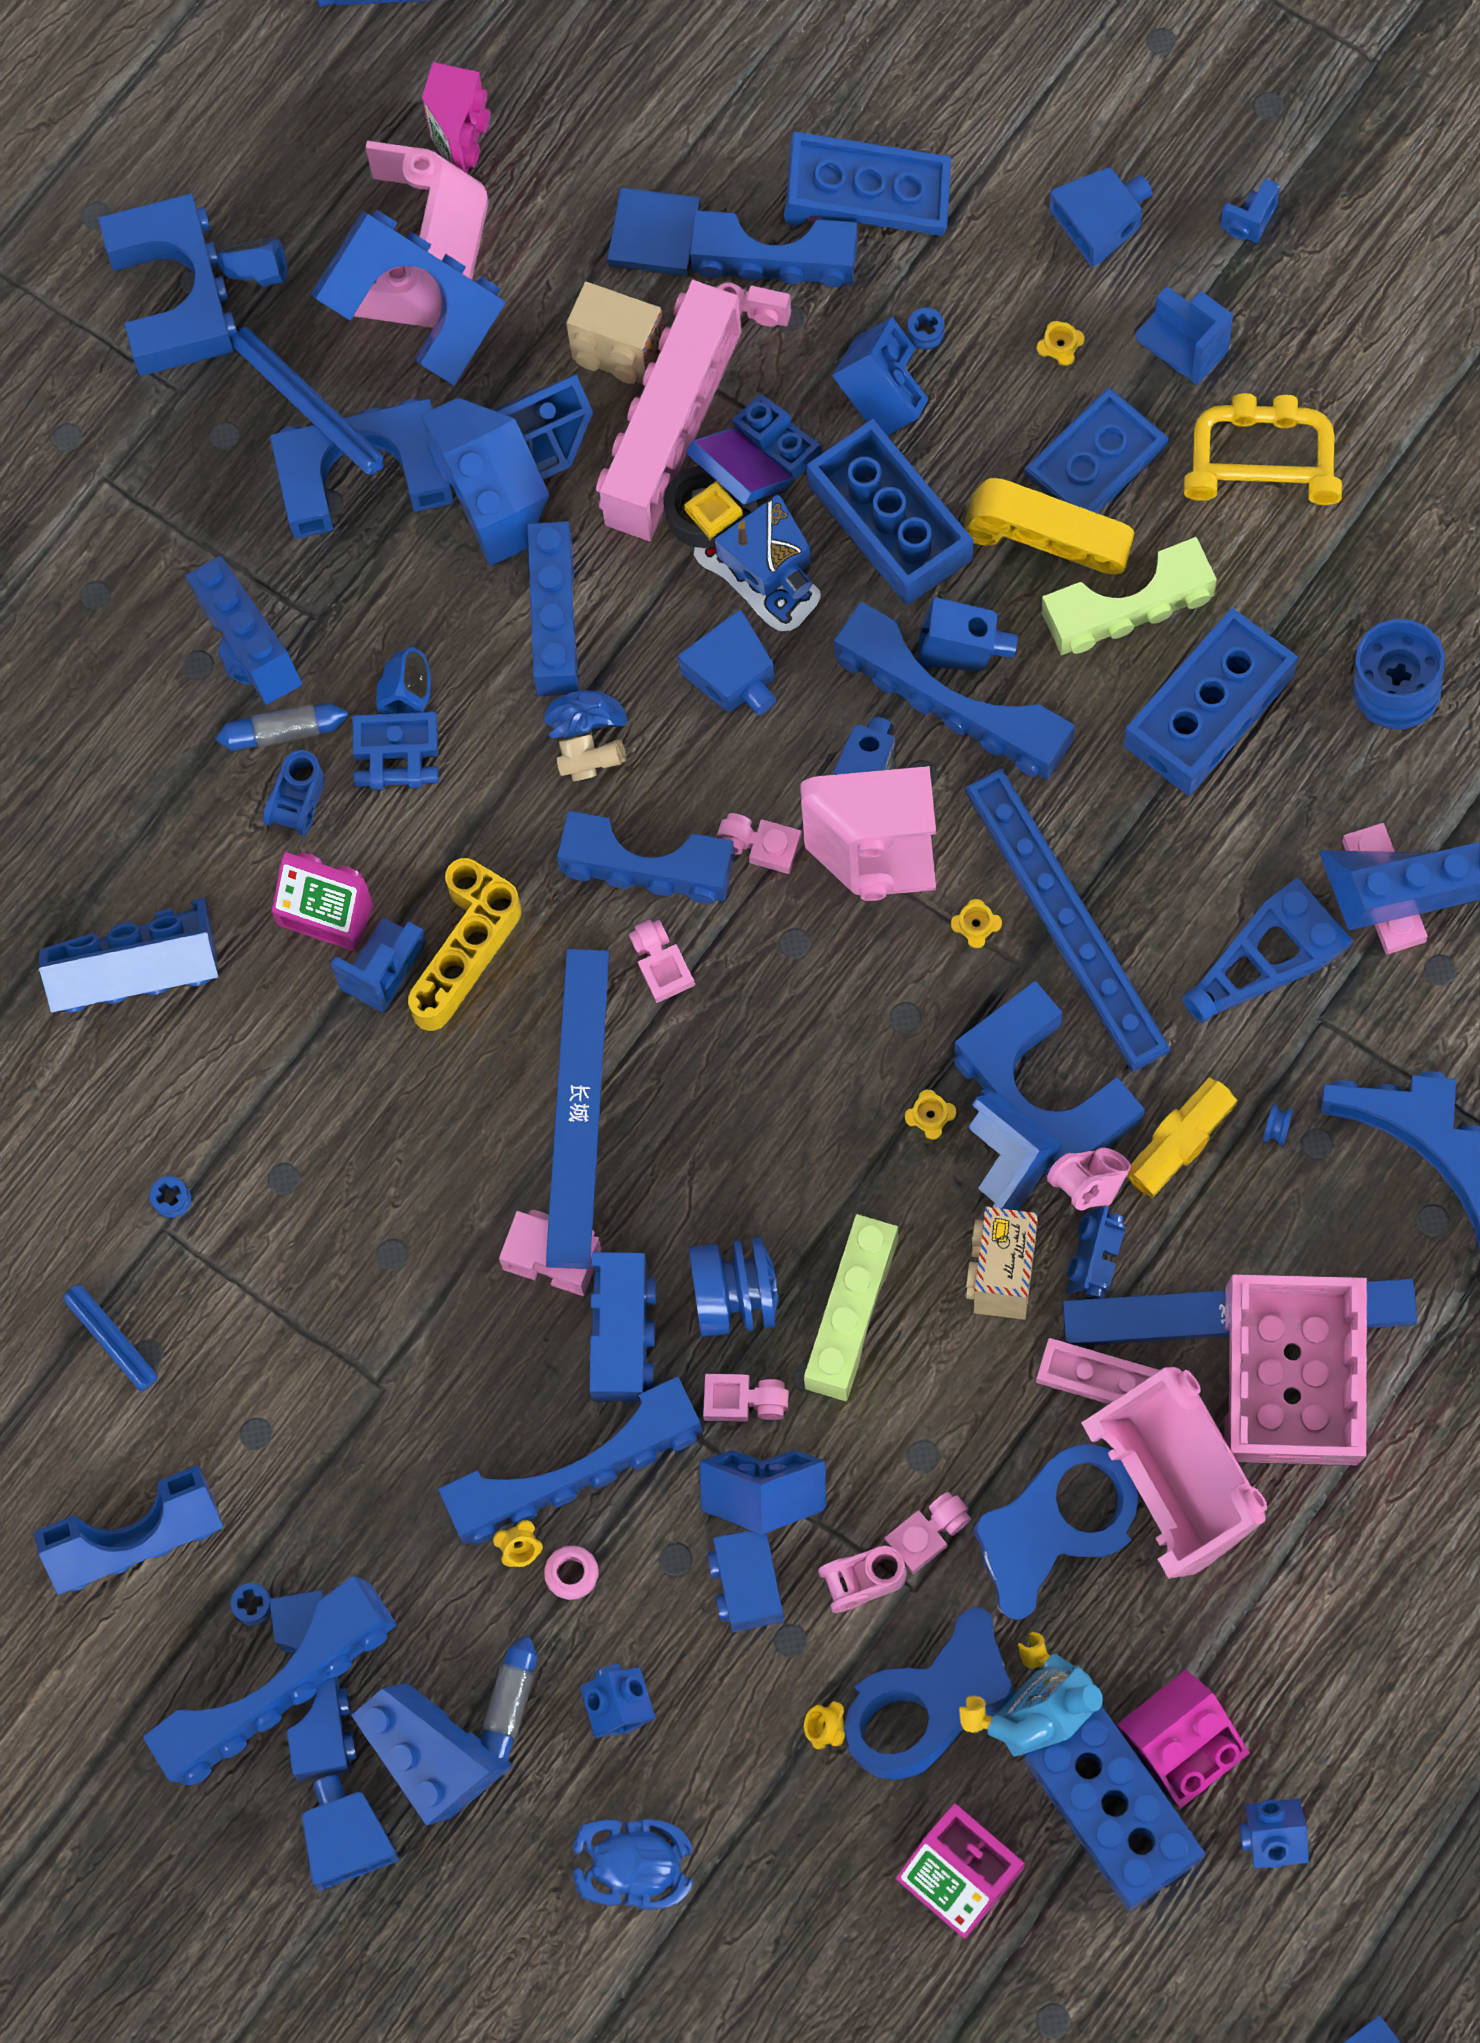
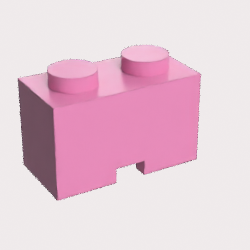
M530 1210L529 1214L517 1211L499 1257L502 1269L532 1280H536L537 1274L541 1273L553 1278L551 1286L584 1296L594 1271L592 1252L601 1251L599 1237L594 1236L595 1232L592 1230L590 1269L546 1268L549 1215L536 1210Z

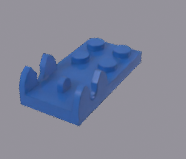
M793 132L789 144L785 221L789 225L796 227L805 223L808 217L818 216L822 220L851 221L943 236L947 229L951 156Z

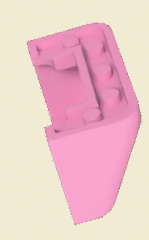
M1165 1367L1082 1422L1092 1442L1103 1438L1114 1448L1108 1452L1111 1460L1122 1461L1162 1534L1156 1537V1540L1160 1546L1167 1545V1553L1158 1558V1561L1168 1579L1195 1575L1209 1566L1265 1521L1264 1511L1267 1510L1264 1497L1255 1487H1251L1200 1398V1386L1196 1378L1189 1371L1184 1370L1182 1372L1176 1367Z

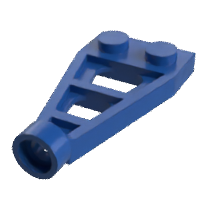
M1297 877L1263 903L1204 979L1182 996L1183 1003L1198 1022L1204 1023L1215 1014L1320 970L1349 948L1352 939ZM1280 927L1299 948V954L1295 958L1281 964H1269L1258 951V943L1270 928ZM1246 956L1261 973V976L1242 988H1236L1225 976V973L1239 958Z

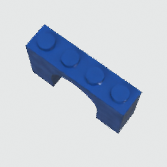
M192 194L98 217L106 252L113 271L155 260H172L185 265L195 274L192 291L179 306L164 313L124 323L139 376L234 352L230 337L237 333L232 312L224 313L221 304L222 301L228 300L222 276L214 277L212 269L213 266L218 265L216 249L213 241L205 242L203 232L210 230L208 218L204 207L196 208Z
M377 209L372 216L362 210L311 295L351 321L368 291L383 273L400 266H414L426 270L438 284L442 298V307L436 325L414 360L447 382L455 385L506 301L496 296L501 288L482 276H479L476 282L462 274L466 268L465 265L446 253L442 260L438 259L428 252L432 244L413 232H410L408 237L405 238L393 229L397 222Z
M409 399L400 403L399 406L382 410L379 408H369L362 411L359 415L344 418L372 446L391 454L402 465L414 512L454 503L450 483L444 482L427 446V443L432 440L420 416L432 409L430 399L422 401L419 399ZM316 425L303 428L290 426L282 429L279 433L270 435L287 517L294 539L334 531L325 484L330 468L345 453Z
M1034 981L956 1040V1058L953 1061L966 1079L969 1080L974 1077L983 1088L980 1091L981 1096L996 1092L1000 1093L1062 1144V1147L1044 1172L1048 1175L1053 1164L1065 1154L1111 1147L1143 1122L1145 1109L1118 1077L1081 1105L1066 1111L1054 1112L1040 1109L1029 1103L1021 1095L1013 1077L1017 1063L1026 1052L1062 1024L1063 1012L1040 985Z

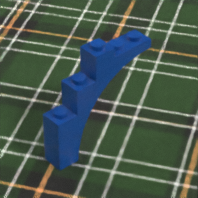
M1422 1072L1420 1076H1412L1408 1092L1401 1091V1087L1391 1084L1377 1085L1375 1089L1358 1087L1357 1083L1345 1080L1334 1081L1332 1085L1324 1084L1321 1095L1320 1114L1353 1119L1385 1131L1414 1149L1442 1175L1459 1198L1474 1229L1480 1252V1126L1464 1125L1460 1129H1453L1456 1079L1446 1078V1075L1440 1072Z

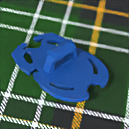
M644 1819L638 1822H625L626 1833L620 1832L622 1822L617 1820H600L580 1825V1830L576 1833L577 1838L574 1840L575 1846L572 1850L577 1855L582 1851L584 1843L585 1850L593 1859V1865L585 1873V1879H583L582 1870L579 1868H575L572 1872L575 1876L574 1883L580 1898L601 1905L616 1906L622 1903L621 1895L626 1894L625 1905L639 1907V1909L654 1910L678 1904L690 1891L693 1879L686 1878L679 1870L681 1866L679 1861L683 1859L684 1855L692 1853V1846L687 1836L677 1826L664 1821ZM649 1828L659 1830L668 1836L673 1845L671 1846L662 1836L650 1832ZM601 1831L609 1832V1837L603 1842L598 1843L596 1846L591 1845V1840L595 1833ZM591 1878H596L599 1882L604 1883L609 1888V1894L598 1892L593 1887ZM673 1886V1890L665 1897L656 1901L649 1900V1897L656 1896L665 1891L666 1887Z

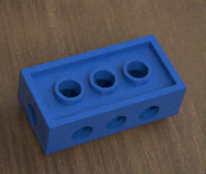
M1231 608L1126 727L1124 747L1186 795L1190 796L1295 676L1298 656L1234 608ZM1231 670H1240L1244 673L1236 674L1231 672ZM1204 700H1214L1217 704H1208ZM1187 730L1191 732V734L1184 735L1178 733L1177 731Z
M1102 1706L1099 1710L1093 1712L1067 1740L1025 1754L1024 1763L1128 1912L1203 1861L1205 1856L1204 1850ZM1082 1761H1091L1099 1767L1100 1774L1094 1779H1084L1078 1775L1075 1767ZM1117 1798L1125 1804L1127 1811L1122 1816L1112 1817L1104 1812L1101 1804L1106 1799ZM1136 1835L1145 1836L1151 1841L1153 1850L1148 1854L1138 1855L1129 1848L1128 1840Z

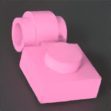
M724 283L717 287L718 289L738 295L740 315L743 311L748 312L749 319H754L755 322L763 326L772 327L776 324L788 326L791 315L790 294L750 286L749 291H745L734 283Z
M735 813L728 814L727 819L721 821L716 838L734 841L736 855L742 854L743 849L747 850V848H750L749 863L790 874L802 837L801 830L761 819L758 831L753 832L751 828L752 821L743 815Z
M649 919L634 926L635 931L628 935L637 955L640 957L647 954L648 956L638 961V965L656 1003L695 986L693 977L677 944L666 949L663 948V945L670 943L660 920L652 923Z
M705 1374L703 1417L705 1421L748 1422L749 1407H753L757 1410V1417L760 1419L780 1420L783 1418L784 1412L788 1410L789 1391L784 1389L785 1383L780 1380H761L758 1382V1388L755 1387L754 1390H750L749 1375Z
M949 1491L945 1492L929 1506L928 1509L932 1512L929 1522L918 1510L885 1537V1542L900 1552L905 1566L912 1574H915L947 1547V1543L939 1535L940 1532L947 1530L953 1536L971 1521V1517L967 1514L969 1508L958 1495L953 1497Z

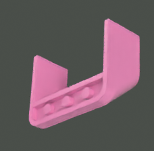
M367 141L366 152L373 179L404 183L417 189L430 190L419 237L432 244L428 252L438 259L442 260L446 253L465 265L466 268L462 274L472 280L488 208L487 192L483 184L431 150ZM414 266L396 267L383 273L377 279L354 316L434 328L442 307L440 289L435 279L426 270Z
M930 766L817 776L806 779L800 784L805 848L851 892L861 895L862 900L876 901L885 898L887 894L936 890L931 835L936 834Z

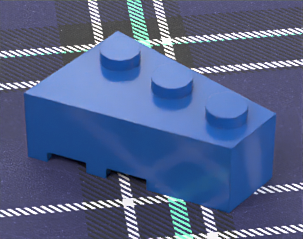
M592 1252V1266H594L595 1276L594 1293L591 1294L593 1326L590 1340V1394L592 1400L597 1402H640L638 1395L645 1392L646 1389L654 1387V1363H647V1347H655L656 1323L655 1320H648L649 1304L657 1303V1278H650L645 1253Z
M408 1683L382 1688L351 1715L426 1825L451 1819L514 1766L505 1758H498L480 1744L481 1740L471 1732L466 1733L448 1719L449 1715Z

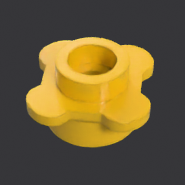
M1053 321L1047 326L1044 340L1037 343V352L1043 357L1051 356L1057 359L1062 366H1068L1074 362V353L1077 347L1084 344V334L1079 330H1075L1068 323ZM1063 341L1065 344L1063 346H1058L1057 342Z
M980 899L970 900L968 905L962 909L960 915H955L951 920L952 930L956 933H962L968 939V944L972 948L983 947L985 939L992 932H998L1002 927L1000 916L993 915L990 908ZM978 920L980 926L974 927L972 925L973 921Z
M924 1090L919 1094L914 1108L906 1111L905 1121L909 1126H917L923 1130L926 1138L936 1140L941 1137L942 1128L947 1121H951L956 1117V1108L953 1104L946 1103L933 1090ZM932 1111L935 1116L928 1118L926 1116L927 1112Z
M522 1520L517 1526L511 1527L507 1531L500 1530L494 1535L493 1543L501 1549V1561L505 1566H526L533 1562L541 1553L543 1545L540 1540L535 1539L533 1534L535 1527L531 1521ZM521 1541L520 1544L514 1545L515 1542Z
M832 1702L829 1707L815 1705L806 1714L804 1732L815 1749L822 1750L828 1744L839 1747L843 1743L845 1738V1722L842 1717L844 1709L841 1703Z

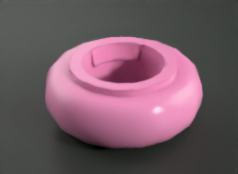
M576 1545L563 1546L555 1550L547 1559L544 1568L545 1582L549 1590L557 1597L566 1600L580 1599L588 1595L595 1587L599 1577L598 1564L594 1556L585 1548ZM568 1561H577L585 1570L583 1578L575 1584L568 1585L563 1583L558 1574L560 1567Z

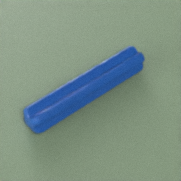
M75 1285L64 1294L63 1300L139 1391H145L157 1381L158 1377L154 1370L82 1285Z

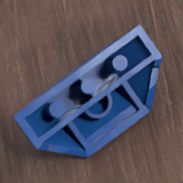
M576 374L529 392L493 409V411L515 418L543 480L571 467L587 425L593 415V410ZM432 441L428 442L427 446L444 482L451 484Z
M455 398L421 414V419L488 565L496 564L527 549L528 524L538 523L549 497V492L515 418L461 398Z

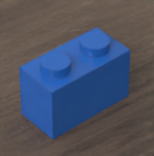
M750 1530L713 1538L716 1551L707 1552L712 1579L721 1577L724 1594L716 1595L720 1621L729 1620L732 1633L784 1622L767 1533L761 1535Z

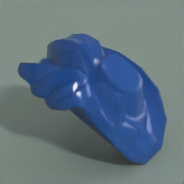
M594 690L570 692L550 703L544 713V723L554 729L549 733L551 738L562 736L564 738H571L574 735L583 736L592 729L618 727L628 723L625 709L616 699L602 691Z

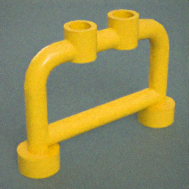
M1237 394L1232 397V405L1213 406L1205 410L1197 419L1194 428L1193 472L1188 473L1184 477V495L1196 501L1213 499L1217 496V480L1309 483V500L1317 505L1336 504L1342 499V481L1334 477V431L1332 423L1326 415L1318 410L1298 407V399L1291 395L1275 397L1273 399V407L1257 406V398L1252 394ZM1222 421L1232 422L1239 427H1249L1255 423H1273L1278 428H1292L1297 424L1311 425L1318 433L1317 467L1210 463L1211 427L1215 423Z

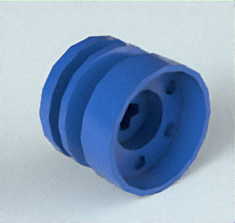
M1392 619L1378 623L1364 634L1357 646L1353 695L1358 709L1369 721L1384 728L1403 730L1420 725L1433 715L1441 699L1445 653L1440 639L1428 627L1416 621L1405 619ZM1396 681H1401L1400 686L1395 685Z
M763 1237L751 1238L753 1258L746 1259L743 1257L741 1240H735L733 1243V1259L726 1262L723 1261L717 1243L689 1247L701 1337L729 1334L731 1329V1313L740 1312L746 1330H754L751 1310L761 1309L764 1328L775 1327L778 1294L773 1261L764 1246Z

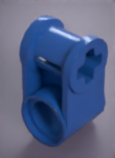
M298 750L286 756L275 787L269 795L263 815V823L265 825L273 826L274 824H279L297 830L298 835L305 837L308 834L325 784L324 773L314 754L305 750ZM311 768L313 770L311 777L307 780L297 781L294 779L295 774L300 769Z

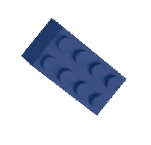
M873 419L806 465L808 487L906 606L973 560L972 537Z

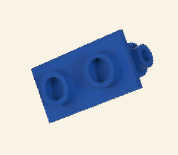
M1106 1205L1088 1211L1078 1225L1077 1237L1080 1239L1076 1255L1071 1258L1066 1271V1277L1069 1279L1066 1290L1067 1294L1087 1289L1086 1296L1088 1298L1100 1299L1103 1298L1104 1294L1109 1293L1116 1264L1102 1259V1255L1105 1253L1113 1257L1118 1256L1126 1226L1122 1224L1124 1217L1116 1213H1108L1109 1207Z

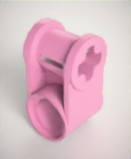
M1099 1148L1081 1153H1068L1053 1164L1049 1170L1047 1181L1053 1187H1061L1072 1198V1205L1078 1210H1085L1095 1206H1108L1112 1204L1130 1171L1131 1165L1123 1155L1108 1148Z
M880 1546L855 1556L841 1558L827 1563L818 1569L819 1576L826 1579L833 1603L830 1607L833 1613L851 1610L865 1604L869 1600L895 1592L902 1587L907 1576L903 1557L900 1552L889 1546ZM882 1560H891L898 1565L896 1574L890 1579L883 1580L874 1575L875 1566ZM841 1577H843L845 1580L848 1592H844L842 1584L840 1582Z

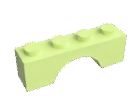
M1197 537L1159 551L1156 573L1152 581L1140 592L1124 598H1110L1093 592L1082 582L1043 596L1042 615L1060 654L1064 655L1071 651L1074 654H1078L1091 649L1097 641L1111 636L1113 639L1121 638L1132 632L1134 627L1148 621L1151 624L1159 623L1169 618L1174 611L1187 606L1189 609H1194L1206 604L1215 594L1217 579Z
M856 1214L804 1375L806 1390L847 1402L859 1366L872 1311L880 1289L886 1280L898 1243V1226Z

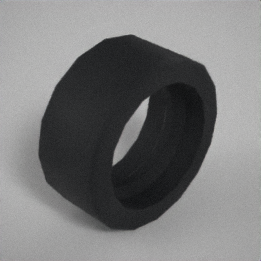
M700 465L686 468L673 477L665 490L663 504L669 529L679 541L691 547L711 548L716 546L715 538L742 520V517L711 540L698 525H693L681 517L679 507L683 497L693 490L707 488L717 481ZM725 489V491L739 505L743 512V504L736 497H734L727 489Z

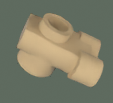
M591 734L559 741L562 755L557 757V764L560 775L571 774L573 781L597 776L596 768H607L626 762V752L621 739L598 747H594Z

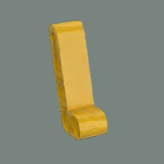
M998 478L985 480L972 494L963 528L972 537L974 544L992 546L1004 536L1091 569L1114 575L1125 571L1135 533L1130 526Z
M460 858L453 861L445 873V881L452 901L467 912L416 982L408 996V1004L415 1023L421 1029L427 1031L438 1030L449 1021L521 916V904L516 888L504 878L468 858ZM471 877L476 879L475 884L471 888L460 889L456 887L457 882L462 878ZM500 898L511 901L510 906L505 910L496 911L491 908L492 903ZM475 932H483L488 935L481 944L472 945L467 942L468 937ZM451 966H459L464 969L463 973L457 978L448 979L443 976L444 971ZM436 1001L437 1007L435 1009L427 1007L425 1011L422 1010L421 1006L423 1004L431 1006Z

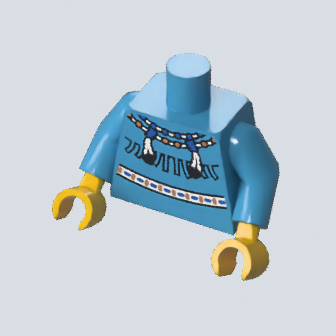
M1036 1632L1028 1634L1031 1647H1026L1021 1643H1018L1022 1663L1025 1667L1038 1668L1043 1666V1670L1036 1671L994 1717L986 1714L985 1700L978 1696L967 1697L966 1708L959 1707L960 1723L964 1730L967 1732H978L984 1728L987 1729L988 1735L1005 1742L1014 1757L1067 1740L1093 1712L1101 1708L1103 1702L1101 1691L1097 1686L1093 1685L1091 1677L1082 1671L1081 1668L1072 1665L1059 1655L1052 1654L1050 1656L1047 1654L1044 1638L1040 1633Z

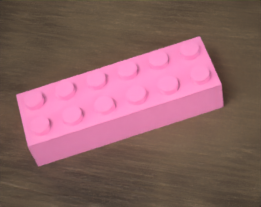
M692 280L687 293L681 292L677 298L674 307V316H676L671 328L666 327L662 332L658 345V350L661 351L656 363L650 362L643 378L645 389L641 398L635 397L633 399L627 416V420L630 423L625 434L620 432L617 435L612 449L613 462L609 469L604 468L596 486V491L600 492L599 508L603 510L605 526L650 542L665 510L663 504L665 490L673 477L681 472L688 457L686 450L698 434L741 335L738 295Z

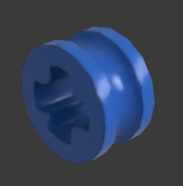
M932 308L917 309L909 317L908 337L915 347L928 350L935 348L943 340L944 320L938 311ZM925 323L928 327L933 326V333L928 335L924 330L919 331V324Z
M1272 1104L1262 1141L1268 1142L1270 1139H1275L1279 1146H1284L1293 1109L1288 1108L1286 1111H1280L1278 1105Z
M165 1176L158 1179L150 1189L149 1199L151 1205L164 1217H179L191 1205L189 1189L180 1179L174 1176ZM168 1188L173 1192H181L176 1195L179 1201L173 1206H170L167 1202L160 1204V1200L165 1198L162 1192Z
M246 1583L234 1591L230 1606L233 1614L241 1623L248 1626H257L264 1623L271 1615L269 1602L271 1597L261 1585ZM249 1594H254L257 1600L263 1601V1606L257 1607L258 1613L254 1615H249L246 1609L240 1608L242 1602H247L246 1596Z

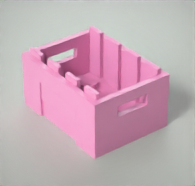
M1232 1275L1226 1285L1225 1330H1230L1229 1412L1224 1418V1440L1236 1461L1250 1463L1358 1465L1366 1457L1367 1278ZM1294 1344L1299 1347L1301 1354L1297 1360H1289L1285 1357L1284 1348L1287 1345ZM1288 1388L1297 1389L1300 1393V1401L1296 1404L1287 1403L1284 1400V1391Z

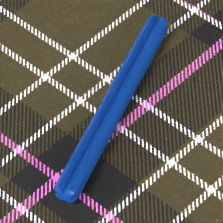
M242 327L231 336L233 340L232 346L366 474L373 475L377 470H382L384 467L383 455L249 328Z

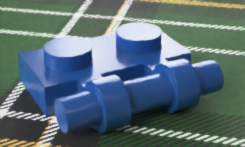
M436 712L353 716L355 761L370 760V770H354L355 787L371 786L372 790H385V786L409 784V788L412 789L422 788L423 784L439 783L438 766L422 767V757H438V717ZM407 758L408 768L384 769V759Z

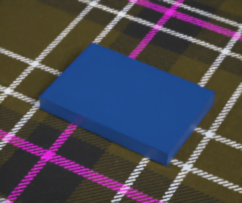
M1108 387L1024 469V475L1048 496L1098 514L1169 444V438Z

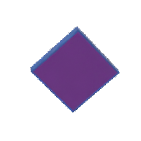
M737 427L693 440L686 450L687 455L742 504L788 490L795 479Z

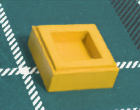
M715 481L684 504L685 511L710 540L743 516L742 509L718 481Z

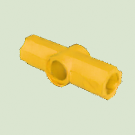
M1209 1077L1180 1110H1173L1164 1119L1153 1134L1151 1143L1133 1161L1130 1171L1126 1176L1132 1185L1143 1194L1153 1198L1182 1165H1189L1198 1156L1209 1141L1211 1132L1236 1106L1237 1099L1221 1082Z

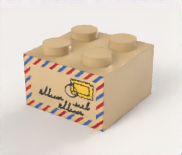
M585 281L566 323L572 360H575L577 364L588 370L596 371L601 369L612 373L622 382L628 384L638 382L643 384L644 374L649 363H656L661 352L658 350L659 341L664 330L661 307Z
M985 1207L984 1220L975 1219L972 1257L979 1259L978 1262L970 1261L966 1287V1299L974 1300L975 1314L1026 1320L1038 1213Z

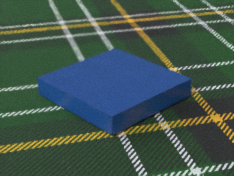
M621 188L607 257L608 266L688 276L695 210L700 211V198Z

